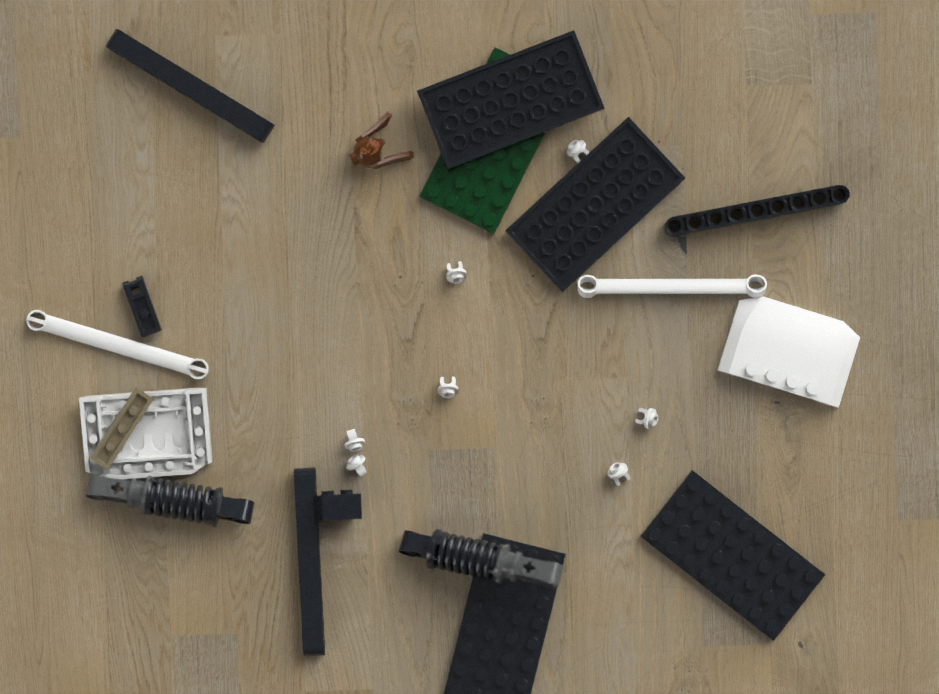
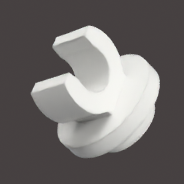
M574 140L568 145L567 154L579 163L578 155L581 152L587 155L589 151L585 148L586 143L583 140Z
M461 261L458 262L459 267L456 269H452L450 263L447 264V281L458 284L466 279L467 272L463 269Z
M444 377L440 378L439 395L444 398H453L458 394L459 388L456 386L455 377H452L450 384L444 383Z
M639 408L638 411L644 413L645 417L643 420L636 419L635 422L644 425L646 429H651L658 422L656 410L653 408L648 410Z
M355 429L348 430L349 441L344 444L345 449L351 452L361 450L365 440L357 437Z
M356 454L348 459L346 466L349 471L355 469L360 477L367 473L362 464L365 461L364 455L358 456Z
M618 462L610 466L607 474L609 478L614 480L617 486L620 485L619 478L622 476L630 480V476L627 473L628 467L625 463Z

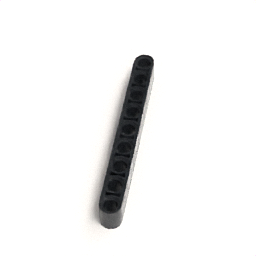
M117 28L105 46L262 143H265L275 126L270 121Z
M835 185L674 216L665 222L664 231L670 237H677L838 206L849 199L850 192L844 185ZM835 190L843 192V200L839 201L834 197ZM814 194L822 195L823 203L821 205L814 202ZM794 198L802 200V208H795L793 206ZM773 202H779L782 205L781 212H775L772 209ZM752 206H759L762 213L760 216L752 214ZM732 210H738L741 213L740 220H733L730 213ZM715 213L720 216L721 221L719 224H713L710 221L711 214ZM695 217L700 221L699 228H692L690 226V218ZM675 221L679 224L678 232H671L668 225L670 222Z
M315 467L294 468L303 656L325 655L319 522L314 519L313 497L317 496Z

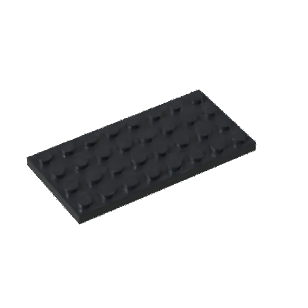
M574 30L417 90L447 170L605 109Z
M627 117L505 231L559 290L564 292L685 179V176L630 117Z
M691 470L640 536L773 641L826 575L693 470Z
M483 534L482 541L485 540L489 544L491 542H494L497 546L508 544L512 553L520 552L523 553V557L555 562L563 566L565 553ZM473 577L444 694H531L557 588L519 579L517 582H512L510 579L505 578L503 583L497 584L493 581Z

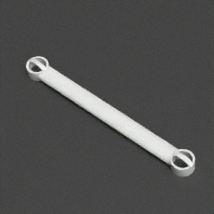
M584 275L578 280L577 291L584 298H592L596 294H748L751 297L758 298L765 294L767 281L761 275H751L748 279H596L592 275ZM584 282H591L595 287L584 289L580 285ZM751 282H759L763 287L754 289L750 288L749 284Z
M41 310L31 311L26 319L28 327L34 331H45L190 375L194 379H204L209 373V365L203 359L189 358L47 315ZM41 313L45 320L32 317V315ZM30 321L43 324V326L41 328H35L32 326ZM194 362H202L205 364L206 369L192 364ZM191 369L205 374L200 377L195 376L191 373Z

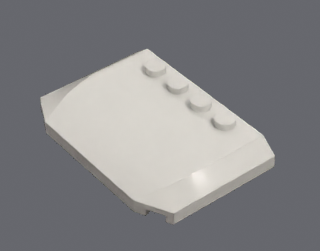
M763 296L738 301L717 371L839 408L860 337L841 320Z
M186 388L146 391L145 393L153 397L154 400L108 470L89 458L132 393L80 397L79 405L85 471L107 478L133 479L146 478L148 476L160 477L193 474L205 465L210 464L213 459L207 389Z

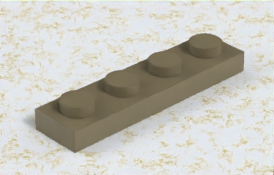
M135 387L89 459L108 470L154 398Z

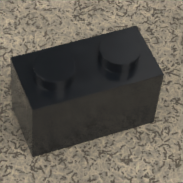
M340 490V494L334 495V491H321V495L313 496L315 521L362 519L361 493L353 494V490Z

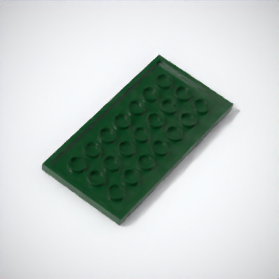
M494 47L487 63L510 54ZM545 133L447 170L443 157L440 154L419 197L495 234Z

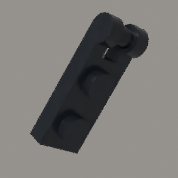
M143 276L136 277V280L131 282H122L141 337L143 338L162 331ZM140 288L141 293L134 295L133 290Z

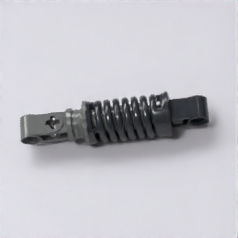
M92 474L89 476L86 497L90 499L125 503L128 508H133L134 506L141 508V515L144 516L154 513L157 517L163 515V517L169 518L171 516L175 520L179 517L182 521L186 519L189 522L195 520L196 523L203 521L204 524L212 525V527L217 526L219 519L241 524H251L254 502L251 500L224 497L222 487L213 490L208 486L203 495L202 485H198L195 491L194 484H190L187 489V483L183 482L179 488V482L174 481L171 487L170 480H166L164 484L163 479L157 480L152 476H148L146 481L142 482L135 478L132 481ZM118 487H121L122 491H119L118 494H115L114 491H116Z
M436 529L432 536L405 530L398 550L401 554L426 559L429 569L439 567L440 570L447 569L449 572L455 571L457 574L463 573L466 576L471 575L472 577L486 579L497 584L503 583L505 578L512 582H517L519 579L551 588H558L563 571V566L558 563L523 557V553L520 552L512 553L508 544L497 546L494 542L489 544L487 541L481 542L479 539L473 541L471 537L465 538L462 535L458 537L456 534H452L450 536L448 532Z

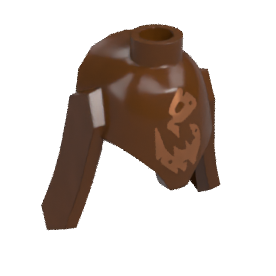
M388 111L371 128L356 139L353 153L349 154L355 166L360 164L365 168L378 169L414 158L413 152L407 151L385 157L381 160V149L386 143L384 139H375L369 136L387 126L392 117Z

